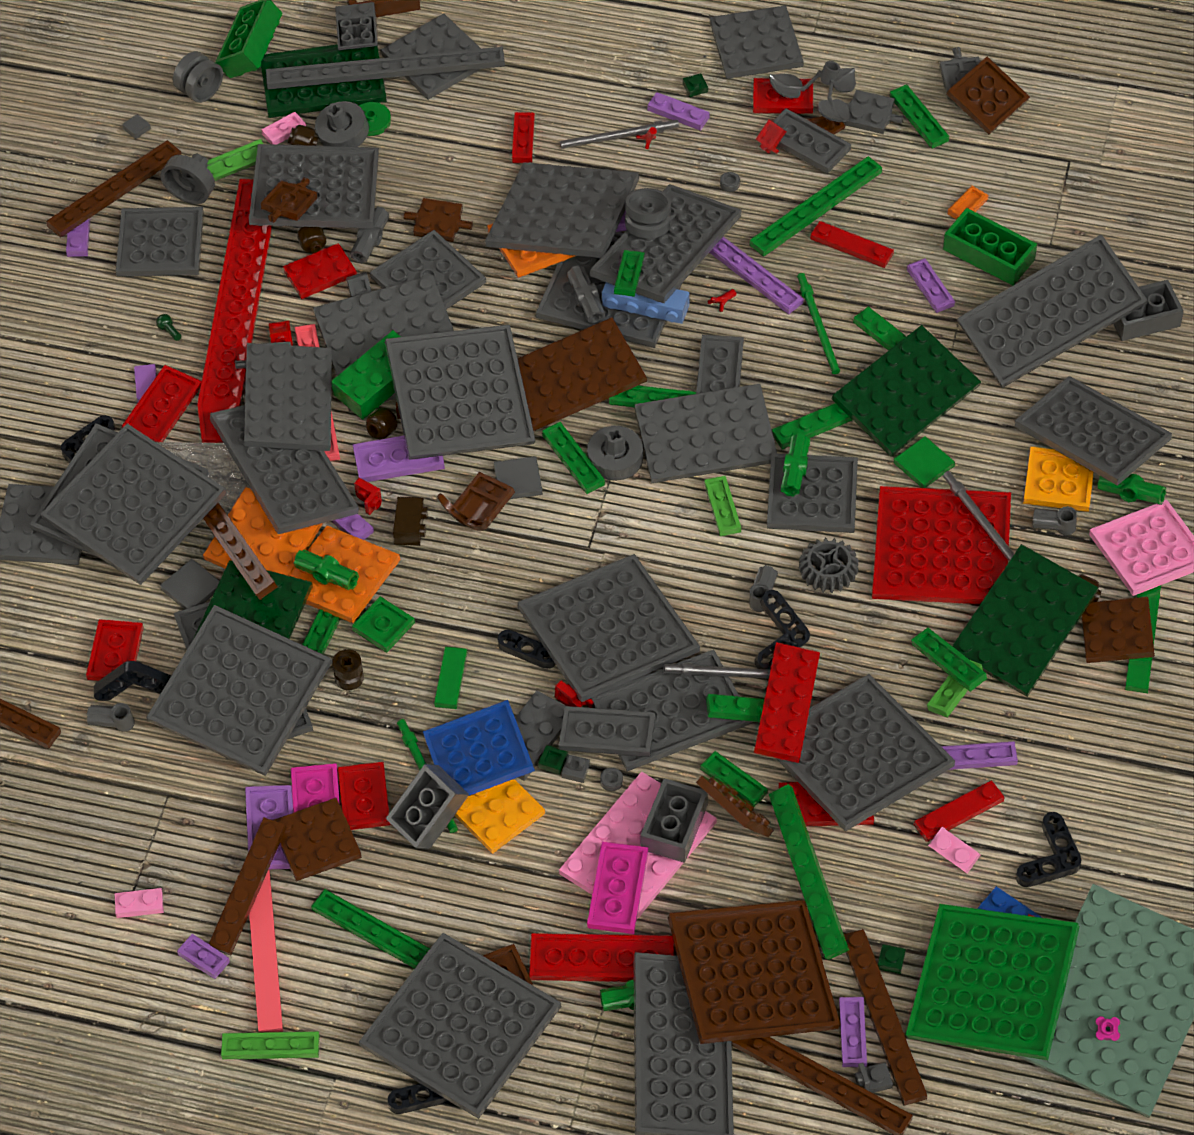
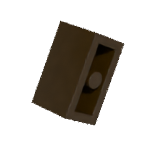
M397 497L393 527L394 545H421V537L426 535V524H423V521L428 519V507L424 506V498Z

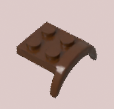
M478 472L454 504L442 493H439L437 498L445 510L458 522L471 529L485 531L515 491L513 487Z

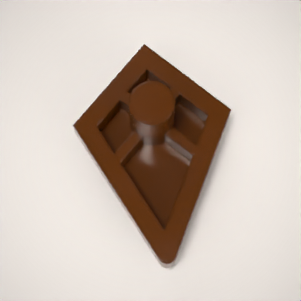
M823 116L808 119V121L832 134L840 132L846 126L843 122L832 121Z

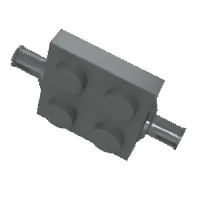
M955 47L952 49L954 58L949 61L940 62L939 67L946 93L980 63L979 56L971 58L962 57L961 48L957 47L956 49Z
M856 90L850 103H845L849 108V118L845 122L846 126L884 134L885 128L890 121L902 124L904 116L892 114L895 98Z

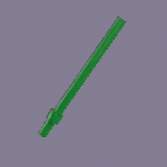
M800 273L797 275L801 286V295L805 298L832 374L836 375L840 373V369L813 297L814 291L812 286L808 284L805 273Z
M401 719L397 722V725L403 735V743L405 747L409 748L419 770H421L426 762L417 745L418 740L414 732L410 731L405 719ZM453 818L447 825L450 833L458 830Z

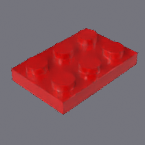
M754 78L753 113H782L785 109H788L795 114H813V83L805 91H801L800 97L787 98L780 95L772 87L769 78ZM800 79L802 86H805L811 79Z
M339 243L283 266L284 273L301 299L346 281L347 277L357 275L356 269Z
M99 619L86 673L87 680L99 681L123 663L137 660L144 629L143 623Z
M384 762L338 767L342 811L350 829L357 830L391 825L386 819L389 814Z

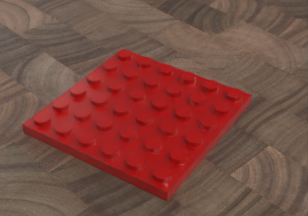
M880 486L872 599L981 604L1007 566L1008 559L961 499L956 497L950 489ZM966 490L969 497L1009 546L1011 492Z

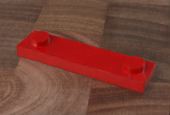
M819 221L810 237L813 241L882 268L886 267L894 254V249Z
M991 780L915 820L914 826L924 840L929 842L934 839L941 827L949 831L1004 802L1005 797Z

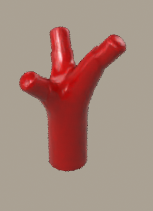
M651 127L646 134L636 135V139L646 140L645 149H649L652 139H656L657 129Z
M731 289L721 296L711 297L708 300V304L719 303V311L723 312L725 303L734 298L737 293L734 289Z

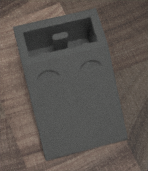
M374 2L335 6L338 50L378 46V28Z

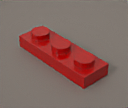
M515 112L512 163H532L535 113Z

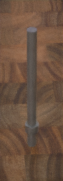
M678 119L662 122V120L655 121L654 124L562 140L560 141V146L563 149L645 134L651 127H655L657 133H662L667 129L678 128L679 122Z
M950 471L945 472L943 478L950 485L952 493L961 499L1000 551L1010 561L1014 555L1013 551L966 493L964 485L958 482Z
M682 663L681 665L664 664L663 667L664 673H675L691 677L693 674L769 679L770 674L769 669L695 666L692 663Z

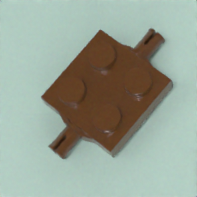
M303 177L297 184L281 180L261 202V209L271 212L268 216L270 222L273 221L274 223L280 216L298 221L317 200V192L306 188L310 184L308 178L305 179Z
M423 198L417 213L408 211L404 213V219L416 222L413 230L414 236L424 237L435 230L446 241L454 242L455 235L460 228L472 230L473 221L461 220L463 204Z

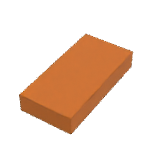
M971 186L948 209L947 214L957 220L966 208L976 212L988 200L989 195Z

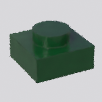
M701 73L683 78V85L689 97L708 92V86Z
M546 745L538 762V768L560 775L568 752Z
M882 944L878 961L879 970L901 974L906 949Z

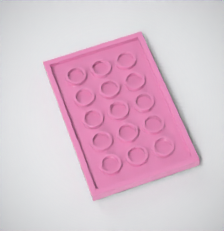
M641 771L559 869V874L592 895L602 842L641 846L640 835L661 783ZM706 811L688 857L717 823V818ZM648 852L637 919L677 872L683 862Z

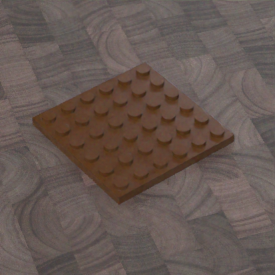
M805 900L669 913L668 921L700 1044L839 1029L841 1024Z

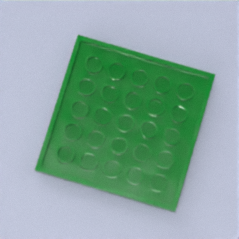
M939 904L906 1031L907 1038L1048 1060L1080 928L1079 924L1076 922Z

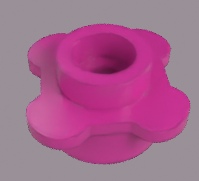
M1100 1016L1096 1019V1024L1098 1025L1096 1038L1098 1040L1117 1041L1120 1038V1033L1118 1032L1120 1020L1117 1017L1105 1019Z

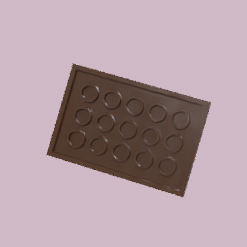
M613 317L517 358L533 431L647 382L645 373Z

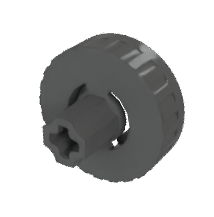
M343 101L332 103L320 112L315 121V130L322 146L358 147L368 135L369 124L360 106L352 102Z
M198 153L193 154L192 157L186 155L172 156L160 174L165 188L176 198L190 204L204 203L215 187V179L210 170L207 169L208 160L205 156Z
M607 426L598 430L589 439L587 457L604 479L612 481L624 480L636 474L642 466V440L638 434L627 427Z

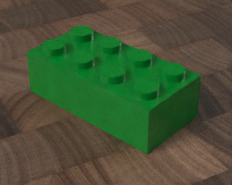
M258 0L239 8L215 61L229 78L242 76L250 71H256L261 66V61L267 52L268 45L274 37L273 34L283 14L271 0Z
M966 208L944 234L943 250L1013 286L1035 261L1037 243Z
M394 330L331 381L333 395L362 420L395 393L385 347L386 339L401 337Z

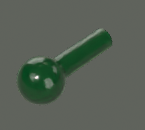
M168 314L159 315L156 319L157 327L166 330L175 341H179L182 335L172 325V318Z

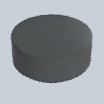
M734 172L722 174L720 177V187L727 192L736 191L740 187L739 175Z
M616 768L605 769L600 775L602 788L611 792L619 790L623 785L622 772Z

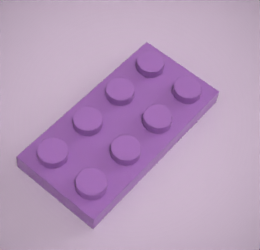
M404 436L353 444L358 477L367 482L445 469L443 456L409 460Z
M292 785L245 787L248 852L263 817L274 820L293 813ZM280 844L269 869H290Z

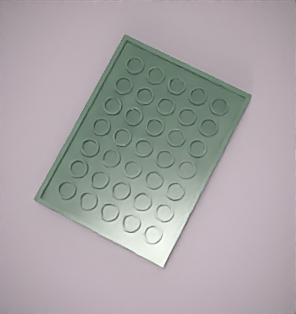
M1092 884L1075 921L1079 924L1080 928L1049 1059L1017 1057L1150 1118L1194 1019V929ZM1102 1016L1105 1019L1117 1017L1120 1020V1025L1118 1026L1120 1038L1117 1041H1100L1096 1038L1098 1028L1096 1019Z

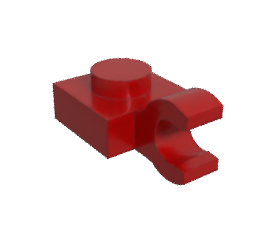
M562 680L555 686L554 697L565 706L582 707L587 705L589 708L593 707L592 699L581 702L575 690Z

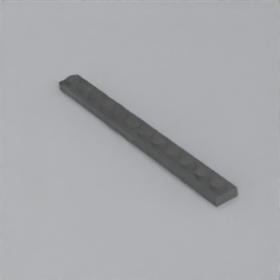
M503 47L274 68L266 69L268 89L505 67Z

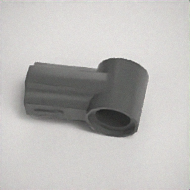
M1062 507L1059 510L1034 509L1033 528L1058 530L1063 535H1070L1076 531L1077 512L1072 507Z
M771 566L759 567L754 584L750 588L749 605L756 612L764 611L760 603L761 598L757 597H762L766 591L773 590L778 576V571Z
M118 703L114 706L91 705L87 711L88 725L116 727L121 732H127L135 724L132 712L125 703Z

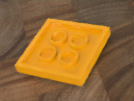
M1030 447L1023 504L1054 508L1068 506L1078 511L1089 512L1093 471L1055 449Z
M515 779L468 796L454 816L493 854L545 814V809Z

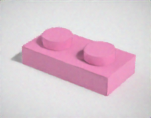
M293 112L261 129L262 135L270 144L278 145L289 139L292 127L295 128L297 125L306 126V123L296 112Z
M941 827L928 845L967 874L981 856V854L943 827Z
M162 888L115 893V914L117 918L164 913Z

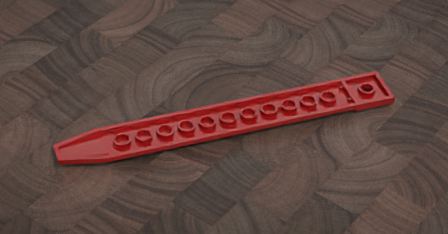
M239 179L197 404L202 443L223 444L222 439L210 421V413L239 407L242 402L246 368L236 369L235 360H246L247 343H252L273 227L270 225H249L254 179Z

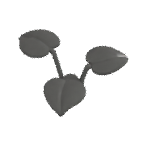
M827 61L823 70H818L817 74L805 86H802L801 80L794 75L785 73L770 74L769 79L772 87L780 95L787 98L800 97L801 91H805L820 77L823 84L830 86L828 100H821L818 104L819 113L832 121H848V106L840 99L832 100V90L834 87L840 92L853 91L856 86L855 68H840L838 63Z

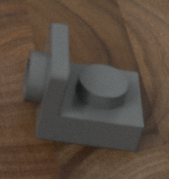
M886 1062L865 1067L864 1063L858 1064V1072L855 1073L857 1085L872 1093L893 1088V1082Z

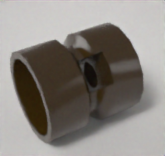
M344 649L336 653L332 659V666L337 686L346 691L357 689L364 681L360 655L351 649Z

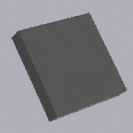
M536 456L494 462L496 480L513 487L515 491L510 499L543 495Z
M191 559L160 585V589L182 608L188 609L203 604L214 595L220 581Z

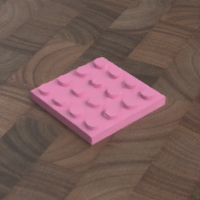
M1165 500L1162 505L1154 504L1090 529V537L1132 596L1194 572V535L1168 500Z

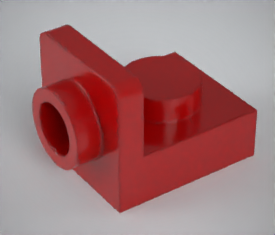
M769 119L756 137V140L761 143L759 146L767 153L773 151L777 154L779 150L776 147L787 131Z
M289 320L269 323L271 343L291 342V346H293Z
M358 478L354 483L356 496L364 502L366 514L371 515L382 504L380 488Z

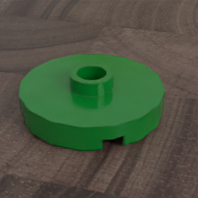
M367 102L359 105L369 124L367 136L380 135L387 127L389 128L391 125V114L385 105L378 102Z

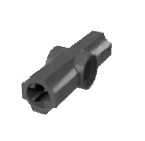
M377 206L375 208L373 229H358L357 240L350 252L351 258L357 263L363 264V262H367L374 247L379 246L382 240L383 229L389 219V212L383 207Z
M574 266L567 272V277L572 285L575 301L578 306L582 307L588 322L593 324L600 323L605 318V312L599 301L596 285L591 283L584 267Z

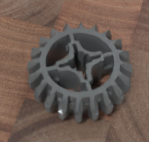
M825 537L823 542L817 539L815 544L809 543L808 548H804L799 558V571L802 580H806L807 586L813 585L814 591L821 588L822 593L825 590H830L833 593L834 589L841 592L843 586L848 588L850 582H854L858 574L859 564L855 551H851V546H844L843 540L839 543L836 542L835 537L832 541H828Z

